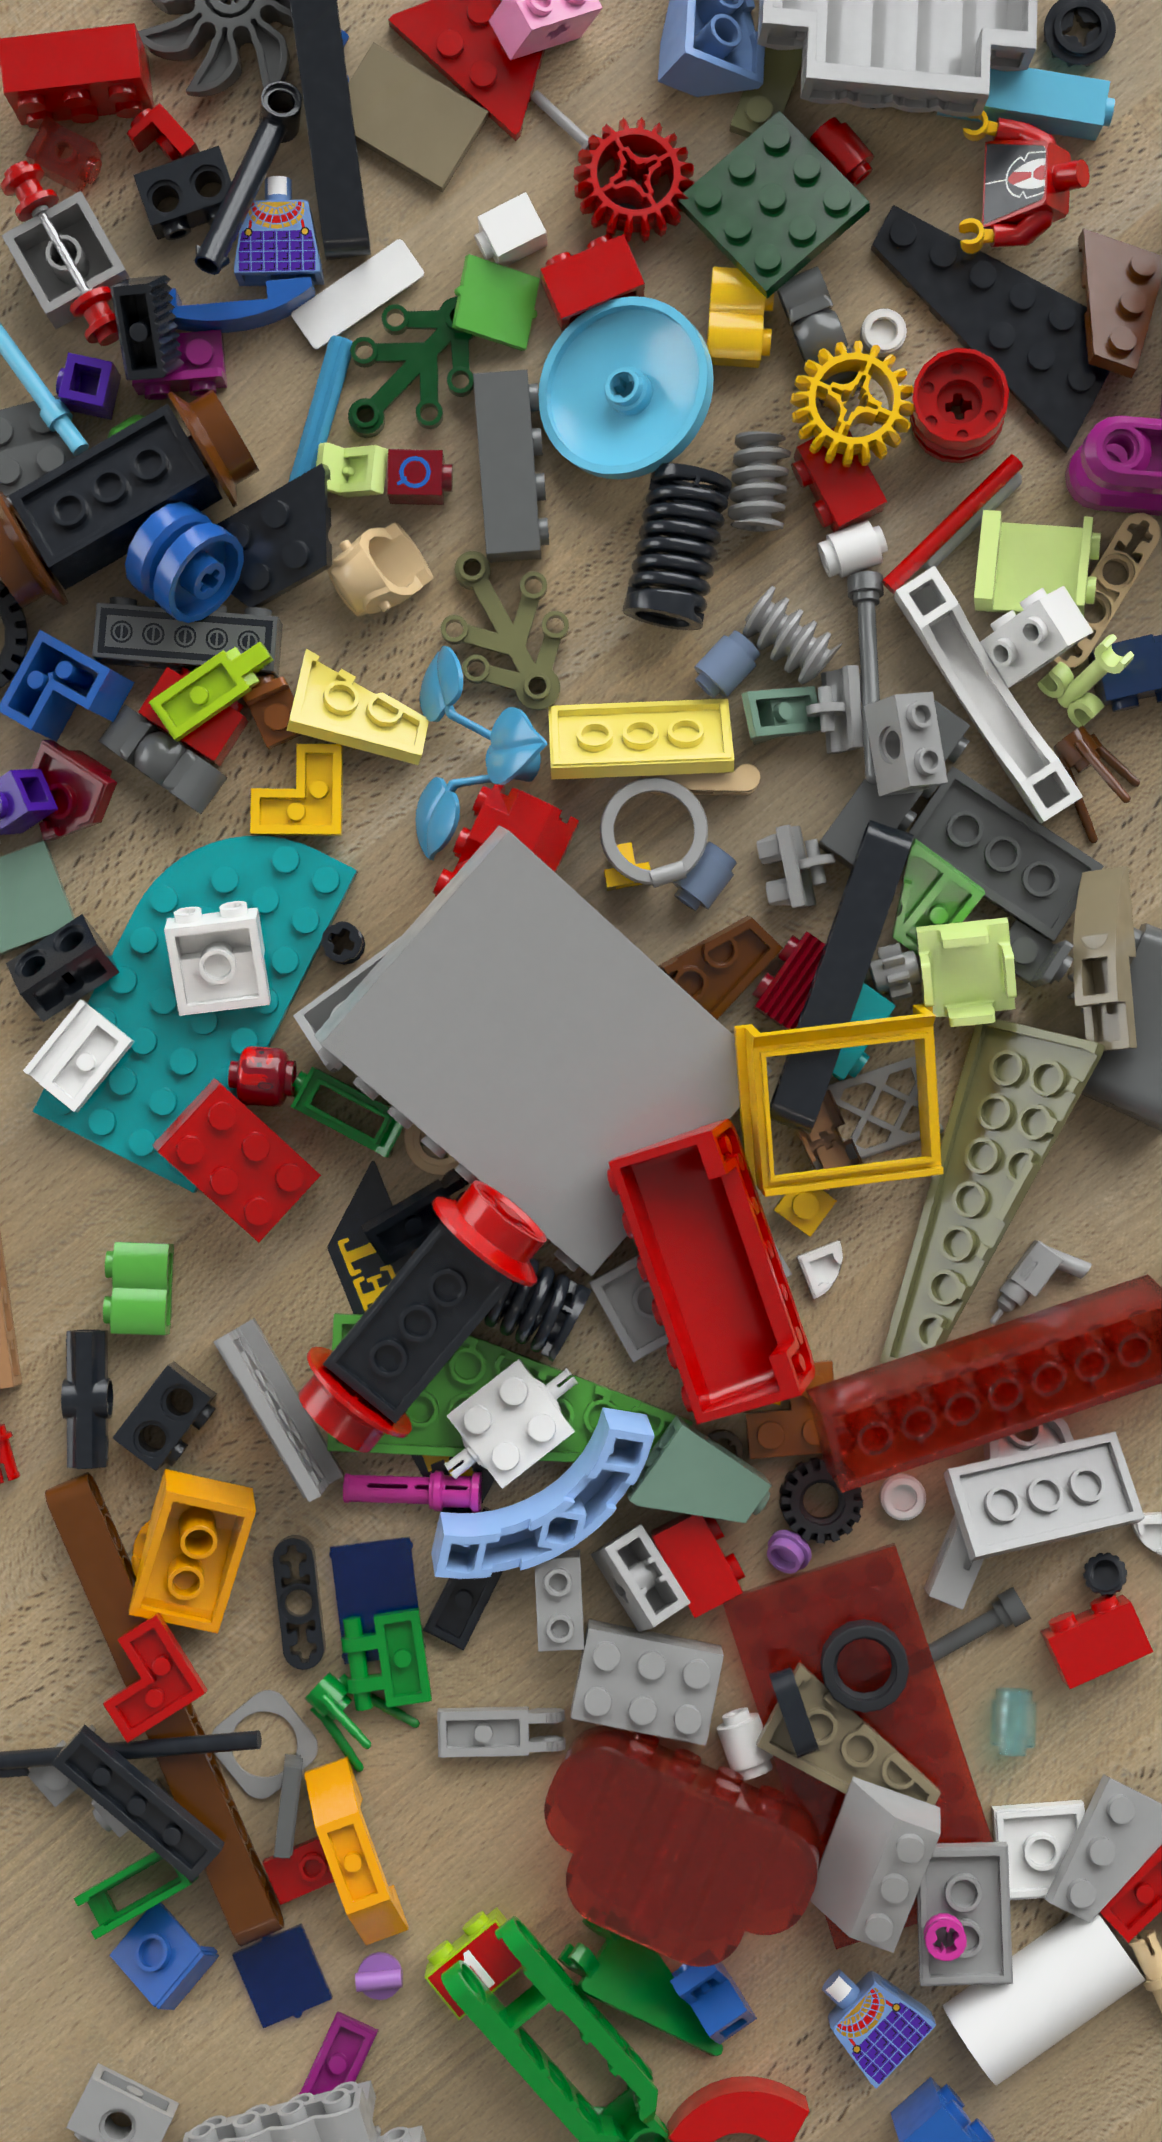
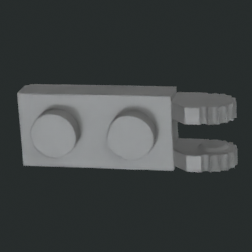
M529 1706L438 1708V1757L529 1756V1752H557L565 1750V1737L547 1735L529 1738V1724H557L565 1720V1710L561 1708H535L529 1710Z

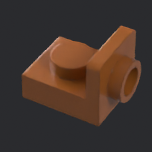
M273 674L258 678L260 682L252 687V690L244 695L243 698L251 711L266 747L272 749L302 734L286 730L294 700L288 682L284 676L275 679Z

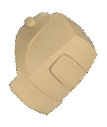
M396 522L385 528L368 529L352 543L349 540L341 542L339 546L342 552L332 560L333 564L328 569V574L337 593L357 617L380 611H388L391 607L402 603L416 594L434 577L418 547L401 525Z

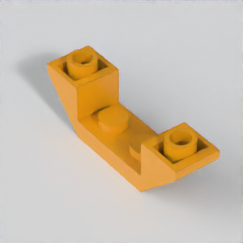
M348 1757L305 1771L307 1791L319 1840L346 1915L364 1944L369 1945L409 1930L394 1885L388 1887L360 1806L363 1798Z

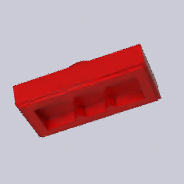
M318 1836L293 1846V1854L290 1858H279L272 1855L263 1860V1866L280 1905L335 1882Z

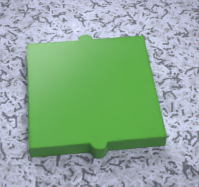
M471 254L466 255L460 286L454 290L455 295L458 297L452 328L520 351H525L527 349L532 320L537 317V311L534 308L540 278Z

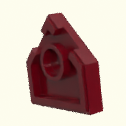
M42 740L31 769L42 770L58 807V810L39 823L43 840L54 841L102 823L118 783L110 778L112 771L81 750H68L54 740Z

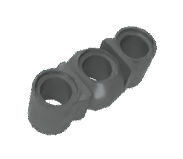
M818 266L793 276L777 290L789 325L793 326V334L805 363L811 360L820 364L818 353L823 348L835 357V346L838 342H843L847 353H852L850 348L847 349L848 343L836 312L831 310L833 302ZM841 372L829 377L824 383L831 385L832 382L848 384L856 378L858 372ZM861 387L857 388L855 394L860 393ZM819 399L821 406L824 408V401Z
M125 704L118 712L114 722L110 723L98 740L199 814L203 813L227 780V777L179 742H176L171 736Z

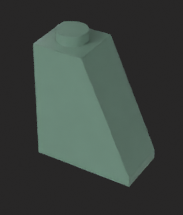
M676 1415L649 1453L639 1478L634 1485L629 1486L626 1495L629 1501L636 1506L746 1523L752 1514L758 1515L764 1509L770 1498L769 1489L772 1485L763 1473Z

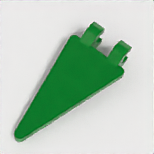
M602 1905L600 1909L591 1906L582 1922L590 1930L606 1938L597 1955L595 1956L583 1943L578 1942L575 1947L570 1943L567 1944L558 1957V1960L566 1968L582 1977L578 1983L580 1992L711 2056L721 2055L723 2052L722 2044H718L708 2036L691 2005L679 1997L670 1982L674 1978L672 1972L631 1915L619 1918L607 1905Z

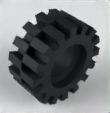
M809 1458L810 1461L805 1463L801 1461L795 1465L796 1468L792 1472L789 1471L786 1474V1480L783 1485L781 1484L779 1491L781 1494L779 1500L780 1508L789 1527L795 1533L800 1534L801 1538L807 1541L810 1539L815 1540L816 1543L825 1544L826 1540L835 1542L840 1540L839 1537L844 1533L848 1535L853 1531L852 1526L855 1522H859L861 1518L860 1510L863 1508L864 1501L861 1496L862 1490L854 1475L841 1463L834 1462L833 1459ZM816 1483H827L833 1486L838 1493L837 1508L826 1517L812 1516L804 1507L803 1499L805 1492Z

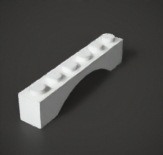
M935 566L931 567L897 589L894 600L1036 821L1042 824L1083 797L1063 764L1028 719L992 664L960 604Z

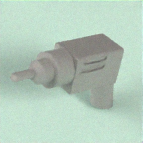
M1034 1240L999 1291L1002 1295L997 1300L999 1308L990 1319V1323L996 1324L1004 1312L1013 1311L1016 1305L1022 1306L1029 1295L1037 1296L1056 1269L1082 1279L1092 1264L1046 1246L1041 1241Z

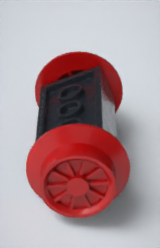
M475 1180L458 1201L441 1196L436 1197L432 1202V1206L441 1221L333 1351L324 1347H312L308 1351L307 1361L314 1375L299 1391V1400L314 1421L344 1445L356 1451L368 1453L384 1434L399 1438L407 1437L412 1431V1425L406 1410L514 1281L528 1287L533 1286L537 1282V1275L530 1260L546 1242L545 1234L520 1207L486 1183Z

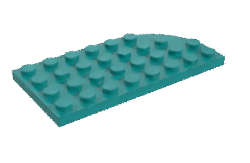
M241 836L216 841L200 847L177 860L144 893L111 956L120 973L95 988L88 1001L89 1006L103 1015L135 1042L78 1113L73 1112L45 1088L32 1112L196 1193L198 1188L156 1151L153 1146L154 1142L214 1078L239 1100L237 1088H229L228 1085L230 1062L239 1061L240 1054L248 1046L270 1047L321 946L322 934L328 926L332 925L358 871L302 843L271 836ZM233 901H244L247 903V908L258 907L265 947L264 959L271 997L270 1005L179 1016L164 932L167 918H174V912L185 907H200L202 914L220 912L219 907L222 904Z

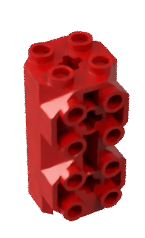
M494 784L492 789L483 785L472 808L474 816L477 817L472 829L463 827L452 851L455 853L454 856L459 858V861L453 872L445 868L443 869L433 894L436 897L499 825L509 830L556 873L578 828L579 820L570 816L567 824L562 821L563 818H560L562 810L519 789L512 787L509 795H505L504 785Z

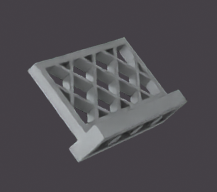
M253 1318L215 1340L214 1344L304 1499L307 1498L308 1502H311L320 1497L330 1483L344 1476V1472L332 1451H327V1442L313 1418L302 1406L297 1390L256 1319Z

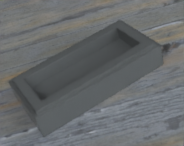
M285 1754L274 1857L290 1858L293 1854L303 1766L301 1755Z

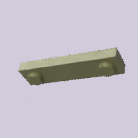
M765 47L763 85L759 89L743 91L730 124V132L748 138L779 110L784 114L802 67V49L776 50Z

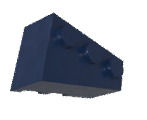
M1150 634L1113 643L1112 649L1118 656L1124 657L1131 651L1134 654V658L1120 673L1113 674L1108 672L1094 685L1095 695L1103 702L1104 706L1111 705L1113 712L1139 707V699L1156 696L1157 703H1162V635L1154 636ZM1095 648L1088 656L1089 665L1095 660Z

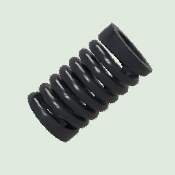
M662 463L651 473L648 489L651 491L646 496L648 507L643 511L642 518L644 524L639 529L641 540L635 548L637 558L632 562L634 574L629 578V586L622 610L625 615L647 624L670 629L700 630L703 627L704 614L702 612L707 608V602L703 596L708 595L711 589L710 584L705 580L710 579L714 574V569L709 563L717 559L718 553L712 546H716L721 541V535L716 529L721 528L725 522L721 512L728 507L727 500L732 488L731 480L705 468L678 463ZM700 482L709 483L712 485L700 484Z
M532 1258L530 1263L537 1275V1282L533 1286L528 1287L514 1281L485 1316L484 1323L488 1327L494 1328L502 1320L500 1332L505 1336L512 1335L518 1327L515 1340L519 1344H526L540 1325L530 1343V1348L534 1352L542 1351L541 1354L553 1362L576 1323L592 1290L571 1281L563 1274L554 1278L555 1271L549 1266L542 1267L538 1272L539 1262Z

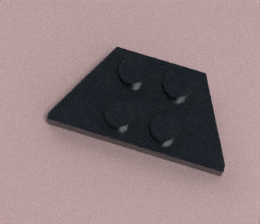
M319 464L216 524L234 535L243 547V567L240 578L231 594L246 606L260 608L331 567L332 544L328 538L331 528V508L328 507L327 480L331 479L330 470L327 465Z

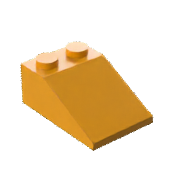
M164 1470L152 1509L130 1603L129 1615L149 1619L159 1612L166 1623L218 1634L256 1513L253 1488L174 1470Z

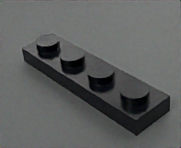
M85 1724L55 1756L51 1763L191 1882L222 1851L224 1841Z

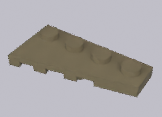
M799 1662L793 1674L820 1751L797 1758L778 1702L757 1739V1747L844 1794L847 1793L852 1777H856L935 1805L941 1795L940 1789L858 1714L834 1700L826 1686Z

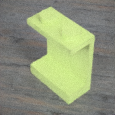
M983 510L974 591L975 611L1008 613L1013 610L1015 614H1019L1023 611L1020 602L1034 592L1043 588L1049 594L1064 586L1084 616L1085 604H1094L1097 577L1088 576L1090 560H1099L1101 533L1093 532V517L1084 516L1082 528L1002 522L1001 511Z

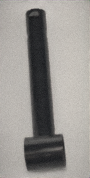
M276 81L268 84L263 89L259 126L218 209L209 232L201 247L199 245L195 247V264L208 274H219L221 269L230 263V259L227 256L231 250L232 243L235 241L280 144L293 140L299 132L302 96L299 90L288 82Z

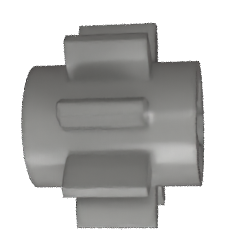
M899 943L878 948L879 959L871 961L869 966L876 992L879 994L889 992L891 1002L911 997L913 994L911 986L922 983L914 951L902 953Z

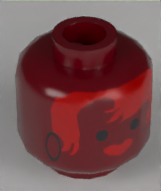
M248 1046L243 1049L239 1061L230 1062L228 1073L229 1088H237V1096L245 1105L280 1107L284 1104L287 1097L294 1096L295 1087L292 1085L297 1077L296 1061L289 1060L288 1053L281 1048Z

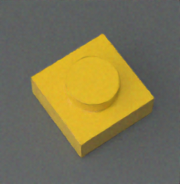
M823 1190L784 1194L773 1210L807 1236L811 1237L837 1200Z

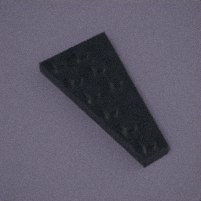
M893 205L871 246V251L907 288H911L926 303L934 317L939 322L943 321L958 337V342L964 348L976 349L993 358L1005 374L1009 391L1027 409L1026 413L1037 424L1040 423L1056 439L1055 443L1066 453L1110 373L1108 370L1088 363L1084 316L1087 312V307L980 250L973 254L964 252L961 249V240Z

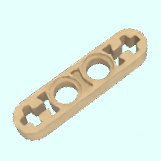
M1145 513L1132 514L1117 529L1089 575L1097 577L1095 601L1102 605L1104 611L1103 618L1100 622L1088 623L1093 630V633H1091L1092 638L1089 640L1086 637L1075 645L1074 650L1079 654L1078 658L1070 656L1067 660H1064L1059 656L1050 662L1053 667L1061 661L1072 671L1077 669L1090 655L1158 544L1160 527L1151 515ZM1139 525H1142L1146 528L1144 536L1149 542L1142 540L1130 556L1127 553L1121 552L1132 539L1133 534L1127 529L1135 530ZM1117 545L1121 551H1116L1114 549ZM1132 557L1138 558V563H1136ZM1116 561L1125 567L1127 578L1123 584L1112 585L1105 580L1103 568L1106 563Z

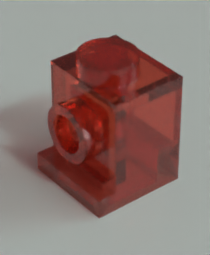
M47 115L25 154L30 164L36 163L42 167L44 176L76 193L79 191L83 192L87 183L93 184L102 167V160L100 159L102 155L96 143L56 123L53 118ZM66 147L73 150L70 157L66 159L60 158Z

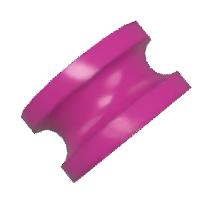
M939 1913L932 1916L926 1922L923 1930L924 1941L929 1953L934 1958L941 1961H951L958 1958L964 1952L967 1938L962 1923L955 1916L948 1913ZM945 1927L946 1932H949L950 1928H953L955 1930L952 1934L954 1943L951 1946L945 1947L944 1943L941 1942L940 1946H937L935 1944L938 1939L937 1929Z

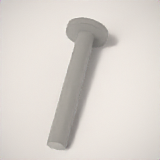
M536 90L532 94L531 100L582 146L580 150H589V137L543 94Z

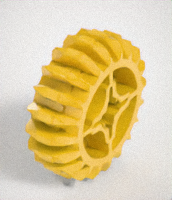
M860 340L855 341L852 353H847L844 343L838 342L835 346V357L823 348L818 353L820 364L808 360L804 365V370L808 376L798 375L794 383L802 392L793 393L790 400L791 404L800 407V409L792 413V422L807 423L799 430V438L803 440L811 436L815 437L809 449L814 454L822 446L828 448L825 456L827 463H832L836 453L843 454L842 463L844 467H850L853 455L858 454L859 462L862 466L868 465L871 458L870 450L880 460L884 459L888 453L885 443L894 448L900 445L902 440L897 432L907 433L911 426V423L903 416L912 415L915 410L913 403L905 401V399L912 396L913 386L907 384L899 385L907 376L906 369L902 368L892 372L890 369L896 360L895 356L890 354L883 362L877 359L880 352L878 345H873L869 355L862 353L863 344ZM841 372H858L856 378L848 384L832 382L831 385L824 383L829 377ZM871 378L884 390L889 410L882 408V402L876 400L870 394L869 382ZM861 387L858 396L860 400L859 405L855 408L854 412H851L848 421H844L847 412L845 408L846 403L850 400L851 396L854 397L857 388ZM816 398L823 400V406L831 409L836 415L837 423L834 431L821 419L816 407ZM863 423L873 426L874 423L882 425L877 431L866 436H847L851 427L856 424Z

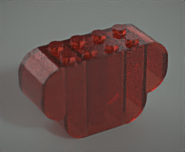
M604 1725L585 1730L569 1745L550 1785L544 1804V1816L550 1834L562 1848L572 1853L566 1872V1888L573 1906L585 1919L680 1963L696 1967L711 1966L728 1958L740 1944L745 1931L756 1935H773L789 1929L798 1922L804 1914L816 1886L821 1849L818 1829L812 1818L803 1809L786 1801V1795L773 1787L762 1785L759 1789L743 1782L744 1777L730 1768L720 1766L716 1770L701 1763V1757L692 1751L684 1748H677L676 1751L660 1745V1740L654 1735L630 1732Z

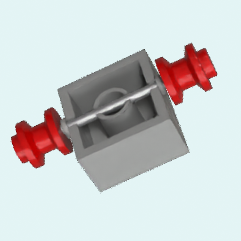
M21 161L10 166L4 173L5 178L1 182L0 187L6 196L17 197L20 204L16 207L15 214L19 221L24 223L1 236L45 314L55 329L76 318L84 317L89 325L84 333L88 343H99L100 346H107L119 340L115 313H113L109 306V302L112 300L110 286L116 285L130 277L83 193L79 191L58 203L59 197L52 189L44 190L40 184L44 177V171L39 164H29L27 161Z

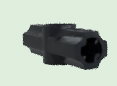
M108 1330L66 1331L67 1378L63 1380L61 1391L63 1419H67V1468H106L109 1459L108 1419L112 1417L113 1384L111 1378H108Z

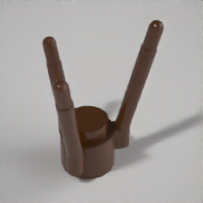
M1083 725L1068 734L1054 746L1060 755L1059 760L1077 788L1078 785L1071 768L1074 767L1078 773H1081L1092 765L1122 802H1130V795L1124 790L1100 758L1132 786L1138 787L1140 785V780L1102 745L1094 733L1090 735ZM1081 798L1074 805L1089 841L1096 843L1098 837L1084 800Z

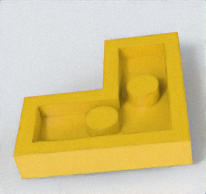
M296 744V789L251 788V835L342 836L343 745Z

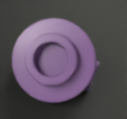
M377 1952L367 1956L361 1962L358 1973H355L356 1991L363 1992L368 1997L376 2000L392 1997L399 1988H403V1970L399 1961L394 1956L384 1952Z

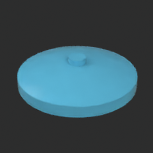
M635 296L621 297L587 310L561 333L551 348L541 373L538 394L541 421L549 440L567 460L581 470L597 477L617 480L630 479L654 472L662 463H669L680 455L703 425L710 407L714 382L713 365L708 347L696 327L683 314L672 306L656 299Z

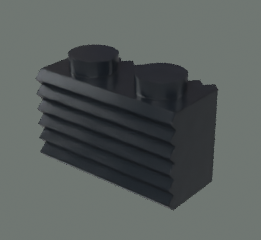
M166 275L129 278L110 286L126 380L164 378L181 368L184 364L179 359L183 353L178 350L181 345L177 341L179 334L175 331L178 325L173 322L177 316L172 313L175 308L171 304L173 297L169 294L172 288L167 285L171 279Z

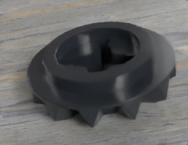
M1058 0L1051 7L1044 21L1043 42H1046L1050 48L1052 58L1058 57L1066 62L1068 67L1073 65H1085L1088 67L1093 62L1104 58L1111 48L1116 34L1114 16L1109 7L1101 0ZM1074 15L1076 22H1079L1081 28L1092 29V31L1086 34L1083 46L1076 36L1065 35V33L1070 32L1072 29Z

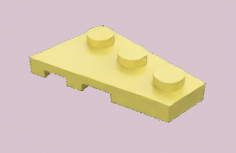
M306 649L286 730L419 765L429 724L426 717L383 692L378 694L372 693L355 683V676L343 669L339 673L319 662V655Z

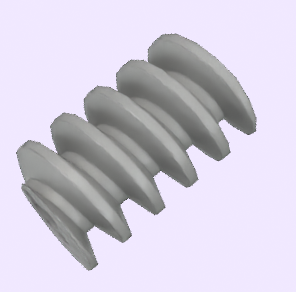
M761 431L741 432L736 435L735 445L741 450L734 453L733 463L740 468L732 471L731 480L738 485L730 490L729 496L733 502L737 503L728 509V516L736 521L730 524L732 527L754 532L783 529L784 523L772 518V513L785 511L786 506L773 500L775 495L787 492L786 486L775 482V478L789 474V469L777 464V460L789 458L791 455V451L779 447V442L786 440V437L783 435Z
M771 586L746 616L743 635L748 639L760 633L756 645L760 650L774 644L770 659L776 662L788 656L784 670L787 673H791L802 667L798 682L804 685L818 676L840 649L842 643L829 650L827 646L831 634L826 632L815 638L813 635L817 622L813 620L803 627L800 626L799 623L803 610L798 609L787 615L785 612L789 599L785 597L774 604L772 598L776 588Z

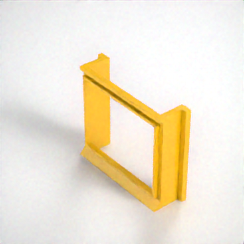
M924 1004L912 1005L913 1015L760 1033L752 1024L734 1026L743 1151L754 1184L765 1197L944 1174L941 1165L934 1039L936 1015L933 1014V1006L925 1007ZM914 1039L921 1157L775 1175L766 1057Z

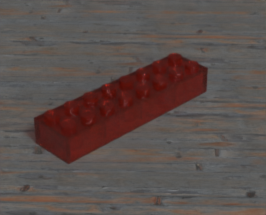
M1147 1274L806 1389L826 1469L841 1493L1161 1384L1162 1288Z

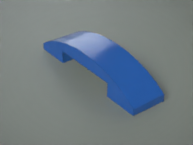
M304 277L266 281L267 299L182 306V301L176 288H172L169 294L173 297L171 304L175 307L172 313L177 316L173 321L178 325L176 329L190 332L221 330L222 333H232L260 328L291 316L292 312L316 296L312 278Z

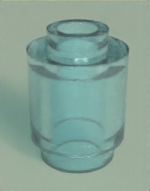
M1009 1687L996 1688V1699H991L990 1744L999 1746V1754L1026 1756V1748L1036 1747L1037 1702L1033 1701V1690Z

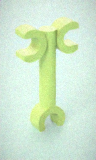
M1114 634L1108 635L1095 648V660L1075 679L1071 669L1060 661L1037 683L1039 689L1045 695L1057 698L1058 703L1062 707L1068 708V717L1078 728L1082 725L1085 726L1105 707L1096 695L1088 691L1108 672L1113 674L1120 673L1134 658V654L1131 651L1124 657L1118 656L1113 651L1112 644L1117 639Z

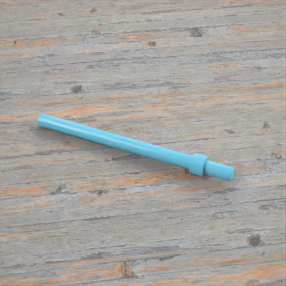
M0 323V354L41 409L40 417L50 431H57L74 456L85 452L89 444L71 421L73 418L72 413L64 402L54 398Z

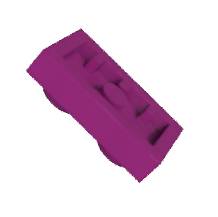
M210 330L178 333L177 341L181 344L178 350L183 353L179 359L184 364L181 368L164 378L132 380V386L137 394L144 395L145 399L165 400L169 398V392L189 391V394L192 396H202L212 389L216 393L218 388H227L222 331Z

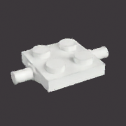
M518 1359L450 1412L447 1417L461 1434L465 1449L444 1463L449 1471L464 1460V1463L450 1474L457 1479L477 1462L491 1473L503 1489L572 1435L575 1430L561 1413L557 1400L574 1385L578 1384L575 1377H572L562 1386H558L572 1375L571 1372L565 1368L563 1372L545 1385L540 1380L534 1378L522 1361Z

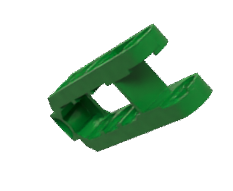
M512 1916L496 1929L495 1935L498 1940L501 1938L504 1940L510 1951L520 1961L523 1973L533 1985L508 2006L505 2007L462 1960H458L441 1974V1980L446 1990L457 2005L579 2142H671L668 2138V2130L665 2124L655 2114L658 2089L653 2084L654 2079L651 2068L587 1995L580 1992L578 1985L516 1916ZM548 2003L557 2012L563 2010L578 2027L580 2037L587 2045L591 2042L606 2059L609 2071L614 2077L620 2075L627 2083V2090L606 2107L592 2106L521 2026Z

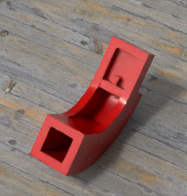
M739 2076L722 2079L699 2089L677 2108L667 2123L668 2138L673 2142H715L717 2139L729 2134L748 2133L759 2136L768 2142H793L810 2112L807 2098L798 2091L767 2078Z

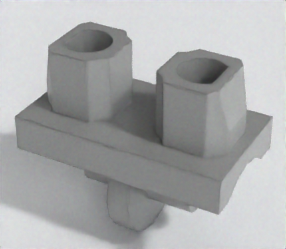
M846 665L838 670L821 673L822 686L818 687L819 703L806 706V712L808 717H820L821 733L826 735L827 754H839L864 747L859 665Z
M791 825L776 827V834L767 836L756 843L762 865L783 862L786 878L766 882L768 902L770 905H791L792 908L815 906L816 900L813 886L826 883L823 866L836 863L834 854L821 855L818 839L803 842L800 826L791 827Z

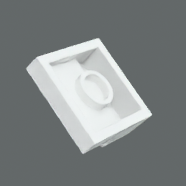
M233 901L222 904L219 907L220 912L202 914L200 907H185L176 910L174 918H167L164 932L179 1016L270 1005L271 997L264 959L265 947L258 907L247 908L246 902Z

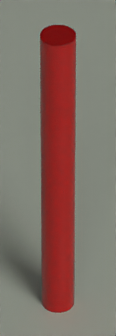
M1010 454L882 580L883 585L891 593L895 594L897 589L901 588L1023 468L1022 462L1015 455Z

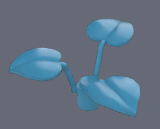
M448 646L441 647L440 651L432 659L423 677L420 689L422 713L431 722H439L446 714L449 719L491 740V745L487 750L485 759L488 774L453 779L448 784H446L443 778L435 777L424 788L416 809V833L423 853L429 860L433 861L435 855L449 843L458 826L460 803L457 794L454 792L460 787L491 782L497 785H505L513 779L531 782L537 776L540 768V752L548 745L547 741L534 729L527 715L519 708H506L495 721L492 731L458 714L453 704L459 700L463 691V672L456 654Z

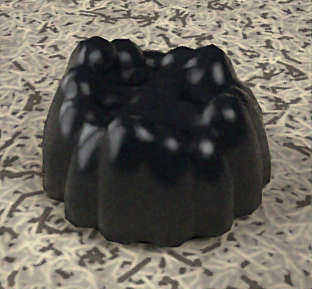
M1098 1553L1096 1557L1089 1558V1562L1084 1566L1085 1572L1083 1577L1086 1581L1085 1584L1096 1594L1100 1593L1104 1597L1107 1595L1112 1596L1116 1592H1120L1122 1586L1126 1584L1127 1570L1125 1569V1563L1120 1561L1116 1555Z

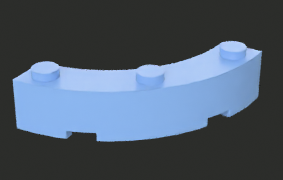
M602 1407L598 1424L581 1455L566 1472L542 1491L523 1501L496 1510L478 1513L440 1512L431 1551L435 1577L454 1579L491 1577L493 1572L506 1571L520 1567V1571L529 1569L559 1556L591 1535L617 1509L616 1504L624 1496L629 1486L636 1483L646 1463L655 1436L647 1414Z

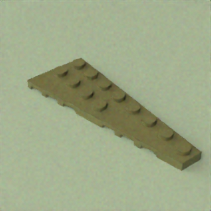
M995 1019L996 1022L975 1025L940 1147L941 1165L944 1174L932 1176L880 1363L927 1377L1101 1059L1105 1048L1104 1045L1000 1019Z

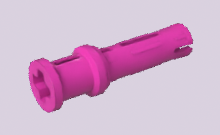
M435 1471V1473L430 1474V1477L350 1475V1473H345L343 1501L344 1503L429 1504V1509H434L437 1512H442L444 1507L471 1508L473 1513H478L481 1511L482 1472H474L472 1476H459L457 1479L453 1476L445 1475L443 1471Z

